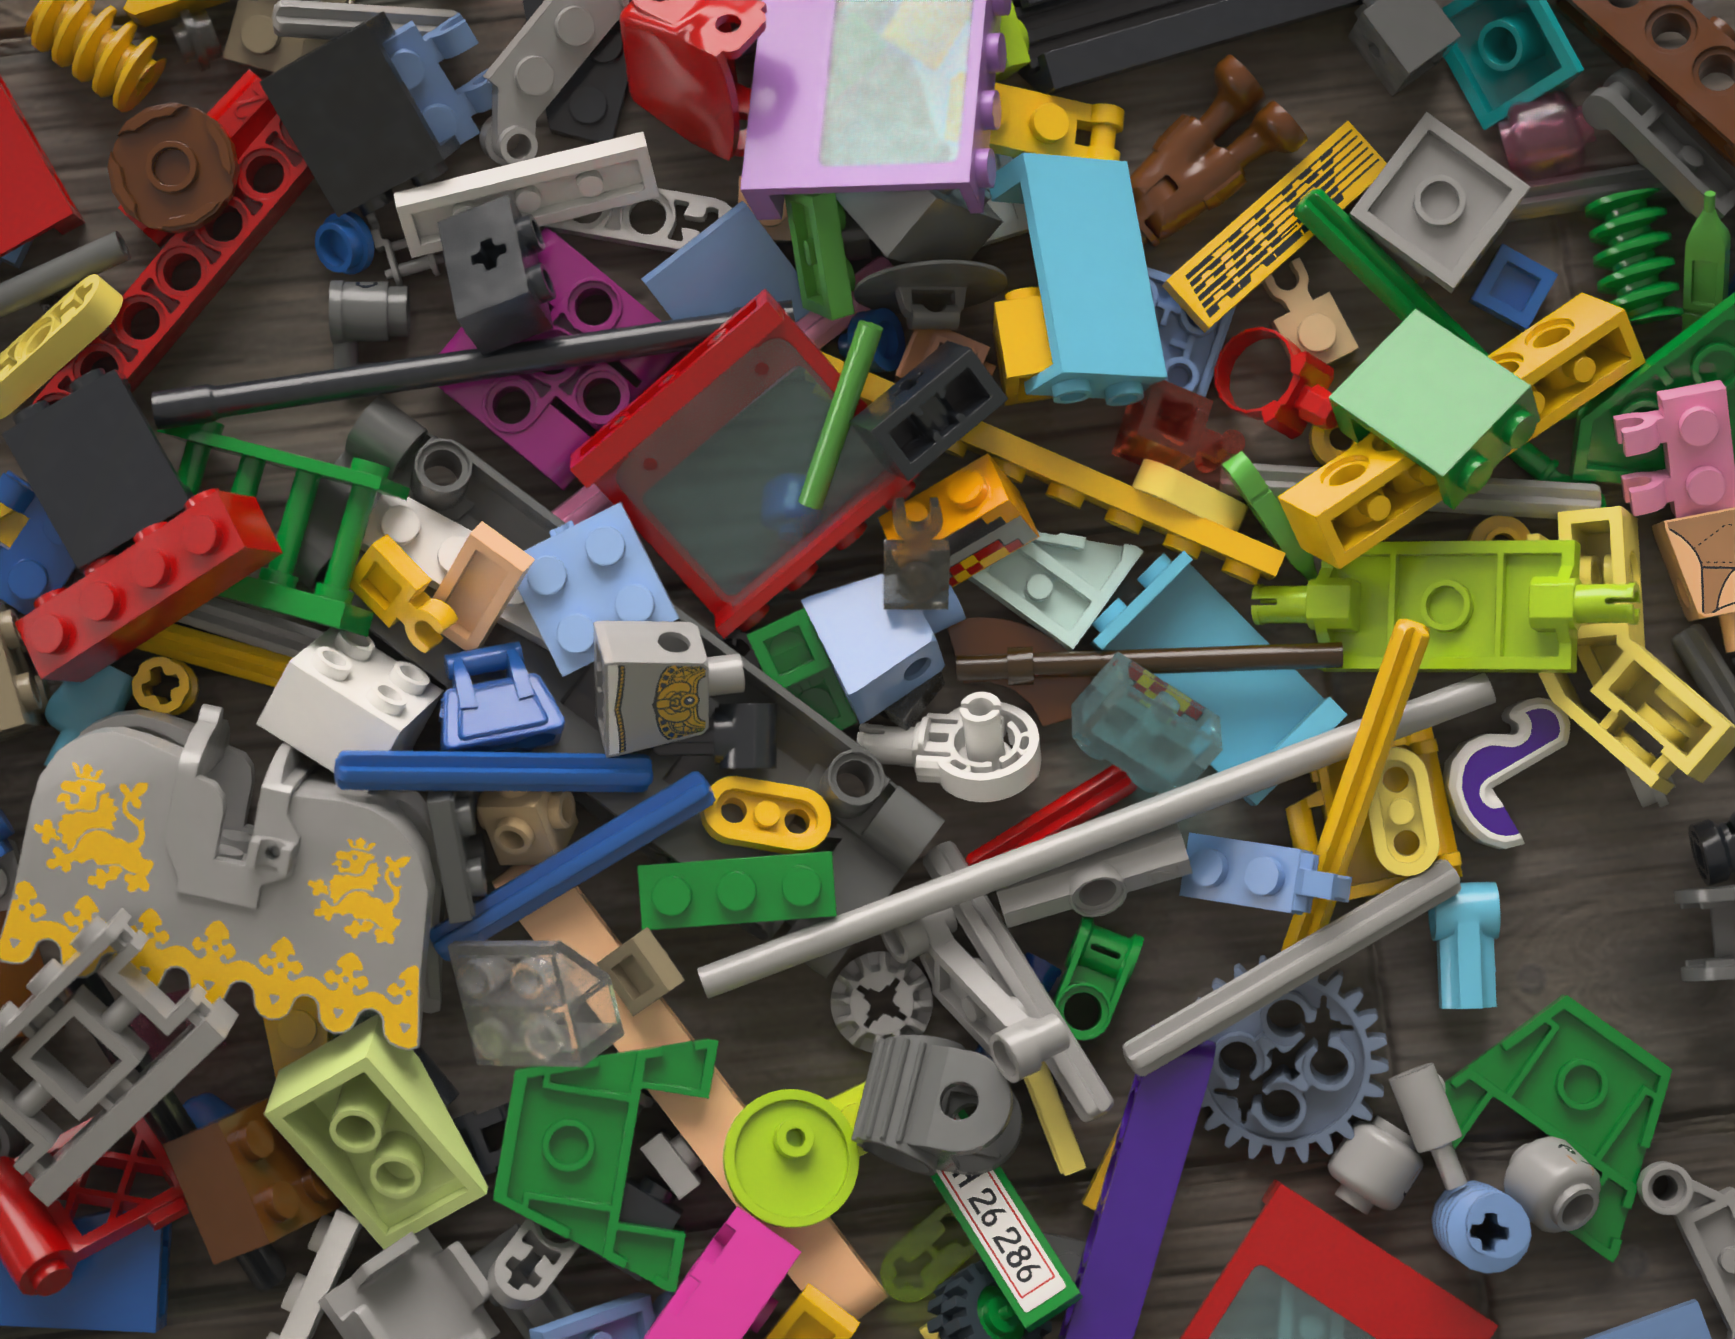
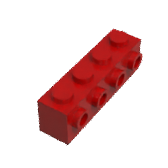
M216 488L200 492L184 504L186 511L171 521L159 522L138 532L133 538L135 544L119 555L105 556L89 564L83 570L84 578L68 588L54 589L36 599L33 603L35 610L16 621L15 625L40 678L80 683L86 681L281 555L283 552L256 497L224 492Z

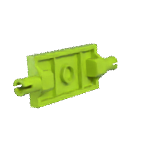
M1576 540L1391 541L1378 543L1340 570L1322 560L1317 578L1310 579L1307 585H1254L1251 599L1260 600L1261 604L1275 605H1251V614L1255 625H1264L1265 623H1307L1311 630H1315L1318 643L1342 642L1343 668H1319V670L1324 672H1379L1395 623L1399 619H1409L1426 625L1430 632V639L1418 672L1576 673L1578 629L1581 623H1629V625H1637L1640 618V609L1634 608L1633 604L1615 603H1641V596L1637 582H1630L1628 584H1581L1579 579L1580 543Z

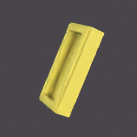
M1045 1061L1041 1062L1040 1070L1024 1078V1082L1060 1174L1063 1173L1067 1176L1085 1169L1086 1164L1051 1072Z

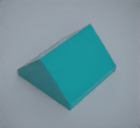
M1454 0L1441 8L1461 35L1445 57V60L1483 130H1487L1569 87L1584 71L1547 0Z

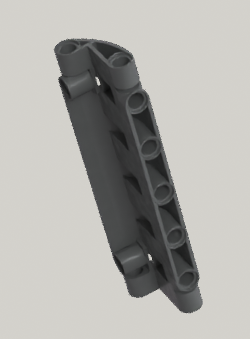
M382 395L372 401L358 418L348 434L345 451L334 463V465L350 468L353 457L387 466L391 468L388 476L389 480L410 488L408 497L471 531L483 521L523 551L550 538V530L566 524L462 444L452 439L433 436L425 427ZM434 466H443L450 469L456 475L457 481L447 486L436 485L426 477L425 471ZM322 478L293 576L298 577V581L310 590L315 588L317 582L320 583L326 576L352 487ZM376 494L372 510L374 509L376 503L378 502L382 494ZM360 550L356 565L366 553L365 551ZM427 586L424 591L432 599L437 590ZM355 593L351 605L373 612ZM674 605L680 617L674 622H691L698 626L707 657L739 654ZM374 613L368 637L374 642L375 648L398 662H408L419 667L428 675L431 683L444 690L443 694L452 688V680H448L445 670L444 655L465 650L441 634L444 638L442 642L427 653H423L410 642L405 631V625L401 621L388 628ZM496 623L487 640L480 648L519 641L528 674L536 673L542 678L565 719L559 743L521 752L605 753L595 716L594 662L562 677L549 650ZM741 656L745 678L744 692L709 696V717H714L715 707H719V704H777V769H719V765H715L714 756H658L654 753L653 747L628 753L645 754L651 758L653 780L646 791L571 792L575 803L600 822L606 824L691 772L699 771L707 779L710 786L725 777L741 776L811 789L826 801L831 817L838 822L833 830H829L823 842L812 851L833 852L837 916L888 897L945 822L942 817L901 786L894 784L885 775L881 763L873 754L743 656ZM506 670L470 676L472 684L507 678ZM850 773L857 776L863 782L865 795L850 797L844 794L838 787L837 775ZM725 804L721 807L722 816L728 822L738 823L743 820V812L739 806ZM700 813L638 849L656 864L781 855V853L729 845L715 840L705 830ZM795 814L785 817V826L790 832L801 834L806 831V823L802 817ZM832 917L738 923L737 925L760 940L770 941L784 922L792 927L787 933L790 934ZM850 946L807 961L804 964L826 979Z

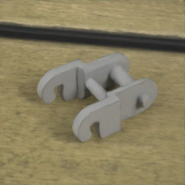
M375 211L366 215L371 226L375 248L379 253L386 251L391 269L384 270L387 279L394 278L397 286H403L402 277L424 270L432 269L435 276L441 275L438 264L445 262L442 253L438 255L431 253L427 254V256L398 264L394 251L408 247L406 239L394 242L384 239Z

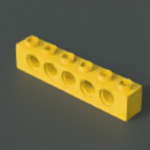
M1583 292L1487 356L1532 387L1540 421L1527 442L1646 362L1625 309ZM1373 433L1278 496L1301 549L1339 570L1443 500L1434 475ZM1512 449L1505 457H1507L1517 449Z

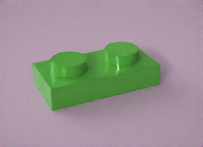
M835 193L784 195L803 308L832 321L855 314L851 294L855 288V274L851 263L845 257L841 232L846 224L843 206L837 201Z

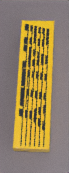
M1349 121L1345 122L1169 277L1162 287L1204 333L1207 332L1315 236L1294 213L1295 207L1308 192L1313 189H1321L1344 210L1370 187L1387 162Z

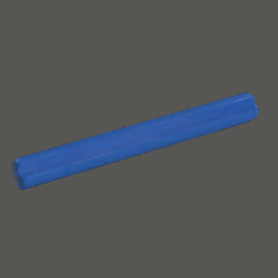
M343 750L339 752L334 765L336 786L342 790L644 792L652 784L653 780L652 761L645 754H624L606 758L605 753Z
M699 771L691 772L477 900L475 916H473L472 921L450 924L449 918L432 927L430 930V940L434 949L445 961L456 959L709 808L716 801L709 782Z

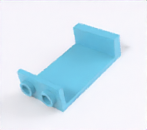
M1022 153L996 171L995 185L989 189L991 201L1024 204L1053 362V365L1024 382L1026 395L1053 396L1054 402L1059 404L1075 403L1087 398H1105L1106 404L1109 406H1124L1136 403L1144 398V391L1166 379L1167 372L1127 161Z
M1185 551L1174 561L1163 553L1136 579L1145 589L1128 606L1118 597L1091 624L1100 633L1090 643L1096 651L1270 644L1190 564L1193 559ZM1295 669L1151 674L1217 716L1216 720L1191 746L1217 773L1330 731L1347 716L1345 711L1331 697L1323 698ZM1277 785L1243 797V799L1250 806H1256Z

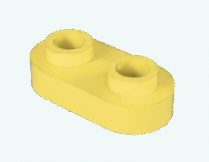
M1391 747L1368 811L1375 852L1380 863L1394 874L1413 876L1424 872L1434 863L1439 852V835L1428 773L1423 761L1418 755L1408 749ZM1391 767L1404 769L1409 777L1406 788L1399 792L1390 791L1383 783V775ZM1409 830L1418 836L1420 845L1415 853L1403 855L1396 850L1394 839L1401 831Z

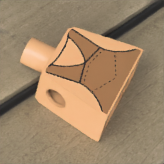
M1735 507L1666 520L1652 525L1655 540L1688 622L1718 616L1726 653L1735 652Z

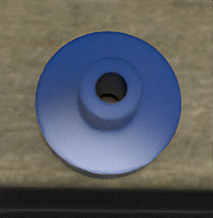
M887 308L856 313L849 323L848 332L841 334L839 337L838 348L840 354L844 358L847 357L858 321L872 322L881 326L883 331L869 372L876 374L896 370L905 352L904 332L897 316Z

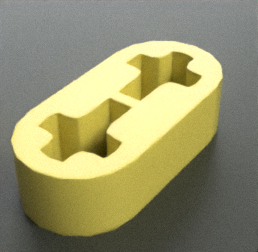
M1143 459L1132 485L1139 491L1160 498L1171 505L1203 519H1209L1236 532L1239 531L1248 510V506L1239 500L1183 472L1150 459Z

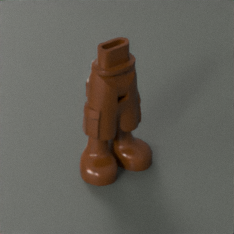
M1231 54L1226 55L1215 66L1214 78L1218 91L1207 111L1199 119L1193 115L1188 116L1183 113L1162 135H1159L1151 148L1153 152L1130 176L1143 247L1149 243L1152 247L1156 248L1160 245L1157 237L1160 241L1182 229L1206 209L1210 211L1223 204L1225 200L1247 183L1245 179L1246 173L1243 168L1260 156L1274 151L1293 153L1298 151L1308 141L1306 134L1281 105L1271 100L1255 115L1248 128L1228 147L1223 148L1215 145V141L1232 125L1250 114L1266 100V95L1254 76Z

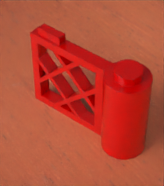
M143 1117L130 1128L136 1136L130 1155L106 1151L93 1164L125 1170L117 1193L85 1188L91 1166L73 1185L47 1207L29 1190L35 1178L28 1171L22 1175L13 1167L19 1156L15 1159L0 1156V1260L22 1294L29 1296H49L55 1294L70 1282L72 1272L81 1260L150 1224L155 1232L189 1213L186 1198L167 1153ZM92 1118L60 1134L54 1145L47 1152L53 1157ZM144 1149L150 1158L142 1157ZM137 1172L163 1176L171 1187L151 1199L129 1195ZM58 1199L67 1201L65 1208H63ZM79 1203L112 1208L107 1223L82 1236L73 1223Z

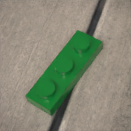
M832 851L637 866L642 930L647 927L650 930L837 916Z

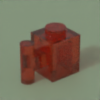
M1162 380L1161 382H1154L1146 389L1142 400L1127 405L1112 454L1140 466L1143 459H1150L1178 471L1194 460L1195 466L1202 473H1212L1226 460L1244 450L1245 438L1242 433L1234 429L1220 434L1205 428L1213 400Z

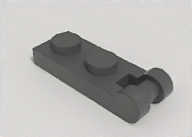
M1628 68L1618 69L1605 81L1603 87L1598 88L1585 99L1582 104V114L1586 122L1595 129L1609 130L1634 155L1637 162L1648 169L1679 200L1683 208L1697 219L1704 209V193L1706 191H1714L1716 193L1715 209L1720 220L1735 206V169L1640 74Z

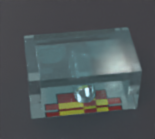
M1118 651L1071 704L1072 738L1082 751L1096 760L1106 759L1127 773L1133 783L1146 792L1153 793L1157 791L1162 794L1194 782L1222 751L1220 716Z

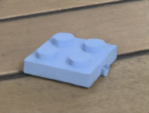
M621 502L576 525L570 520L566 524L550 530V538L524 550L535 560L520 583L518 590L562 677L594 662V622H674L680 618Z

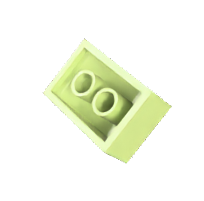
M379 1014L279 1070L264 1115L384 1250L413 1231L415 1234L487 1194L488 1185L423 1063L413 1050L400 1049L388 1043L383 1036L382 1018Z

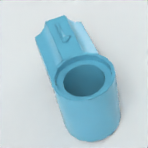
M1495 881L1460 883L1461 890L1458 894L1428 910L1431 939L1437 943L1439 1008L1481 1009L1497 1007L1494 939L1499 937L1501 922L1498 887Z

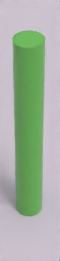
M858 321L798 500L800 504L816 510L823 509L851 426L849 421L854 417L883 331L881 326L872 322Z

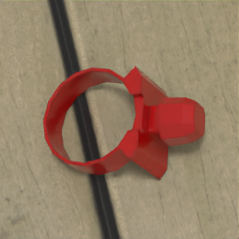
M1265 327L1250 328L1232 337L1221 350L1215 365V387L1220 399L1234 411L1245 417L1263 420L1264 424L1291 440L1302 435L1308 423L1321 429H1333L1338 425L1328 398L1332 394L1328 388L1334 379V368L1307 351L1301 352L1300 348L1289 338L1278 331ZM1277 338L1284 341L1291 356V372L1293 373L1287 391L1278 401L1273 400L1261 408L1249 410L1239 408L1235 404L1230 391V375L1237 358L1248 346L1259 340Z

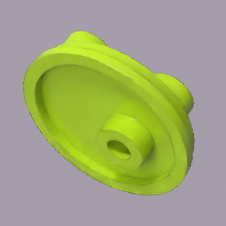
M785 1089L767 1093L743 1108L732 1122L723 1148L725 1178L735 1201L758 1220L782 1228L810 1226L834 1214L851 1194L859 1170V1148L857 1142L851 1140L853 1129L841 1111L825 1098L798 1089Z

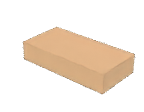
M483 521L468 536L432 598L445 602L456 613L458 621L441 634L465 651L478 649L485 643L535 560Z

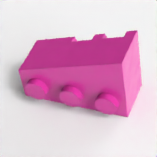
M737 1206L701 1252L643 1339H742L748 1329L757 1334L779 1302L772 1297V1294L801 1251Z

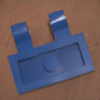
M8 470L7 473L4 472L0 477V502L30 519L11 547L0 541V599L24 615H27L35 610L33 603L36 599L49 591L63 588L77 567L30 484Z

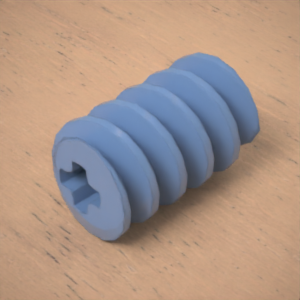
M1470 1180L1460 1187L1451 1190L1445 1189L1435 1202L1431 1221L1436 1240L1443 1250L1469 1269L1485 1274L1503 1272L1516 1265L1527 1252L1531 1239L1530 1220L1522 1205L1506 1193L1489 1184ZM1485 1216L1490 1221L1488 1228L1478 1229L1475 1237L1470 1233L1472 1224H1482Z

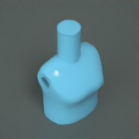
M109 665L82 683L64 681L51 696L45 708V716L48 723L57 729L60 734L44 766L47 767L57 751L77 738L89 725L113 713L125 711L133 695V677Z

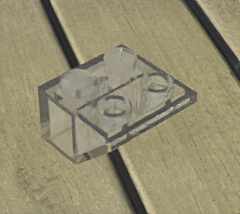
M454 941L447 946L477 1065L583 1067L624 1036L610 975L562 941Z

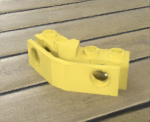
M1622 506L1557 512L1559 540H1576L1580 543L1579 579L1581 584H1628L1630 582H1637L1640 588L1641 603H1615L1633 604L1634 608H1639L1640 618L1637 625H1629V623H1581L1578 629L1577 655L1592 683L1593 688L1590 692L1611 709L1605 718L1600 721L1581 704L1567 673H1538L1551 701L1651 788L1667 795L1675 786L1668 778L1677 768L1681 769L1686 775L1703 783L1735 747V725L1645 649L1637 517L1633 516ZM1540 533L1527 534V540H1549ZM1629 721L1632 723L1635 721L1664 746L1661 750L1662 755L1659 758L1651 752L1648 753L1638 744L1639 742L1623 729Z

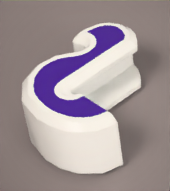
M1532 698L1519 701L1505 708L1501 717L1504 722L1510 724V734L1477 735L1460 743L1445 761L1442 778L1450 816L1461 831L1473 841L1496 849H1507L1525 844L1508 812L1492 788L1567 745L1570 735L1569 717L1550 699Z

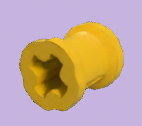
M153 657L139 666L138 673L132 680V692L141 707L155 712L180 715L189 710L196 702L199 693V681L194 670L185 662L167 657ZM162 671L167 676L179 679L180 686L170 691L172 700L170 702L166 697L153 695L152 687L161 683L160 672Z

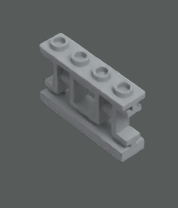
M123 908L108 922H105L98 915L95 916L70 942V945L77 951L70 959L61 965L56 959L52 958L26 985V988L33 993L32 996L19 1008L11 1001H8L0 1009V1051L22 1031L28 1038L21 1043L11 1058L34 1079L27 1087L20 1091L0 1073V1114L31 1142L23 1150L13 1167L22 1175L28 1171L35 1178L29 1190L47 1207L225 1039L239 1015L221 997L213 1004L205 998L207 991L198 983L178 1003L175 1004L130 962L141 951L149 937L141 929L135 932L127 924L132 916ZM110 945L116 952L108 959L99 973L122 995L107 1007L82 984L65 1002H62L57 996ZM141 1012L166 1036L186 1018L189 1019L192 1024L143 1071L139 1073L134 1069L142 1061L150 1048L128 1027ZM73 1016L119 1058L89 1088L80 1082L43 1047ZM53 1097L78 1120L82 1119L97 1103L104 1107L53 1157L47 1152L63 1131L41 1111Z

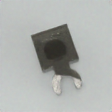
M896 497L892 506L893 524L902 540H883V610L948 609L949 541L948 539L931 540L940 532L943 524L942 509L938 497H930L928 516L924 520L917 522L911 521L906 517L904 497Z

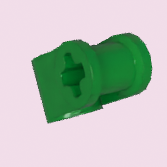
M1087 916L1082 917L1065 959V970L1053 998V1003L1064 1020L1065 1003L1076 993L1087 994L1097 1004V1020L1087 1030H1076L1065 1020L1074 1037L1079 1041L1094 1039L1105 1032L1111 1022L1122 990L1126 988L1144 942V936L1135 933L1130 938L1095 925L1094 918ZM1091 945L1116 954L1117 959L1092 950Z

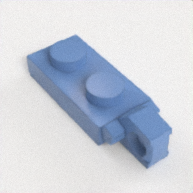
M1189 833L1186 851L1192 873L1182 876L1179 896L1303 915V912L1311 913L1313 897L1349 903L1352 877L1317 871L1320 855L1313 854V851Z

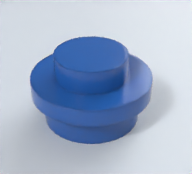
M351 211L340 217H337L336 213L331 214L315 234L317 255L323 265L329 270L352 275L366 270L372 263L374 257L373 237L367 224L357 214Z

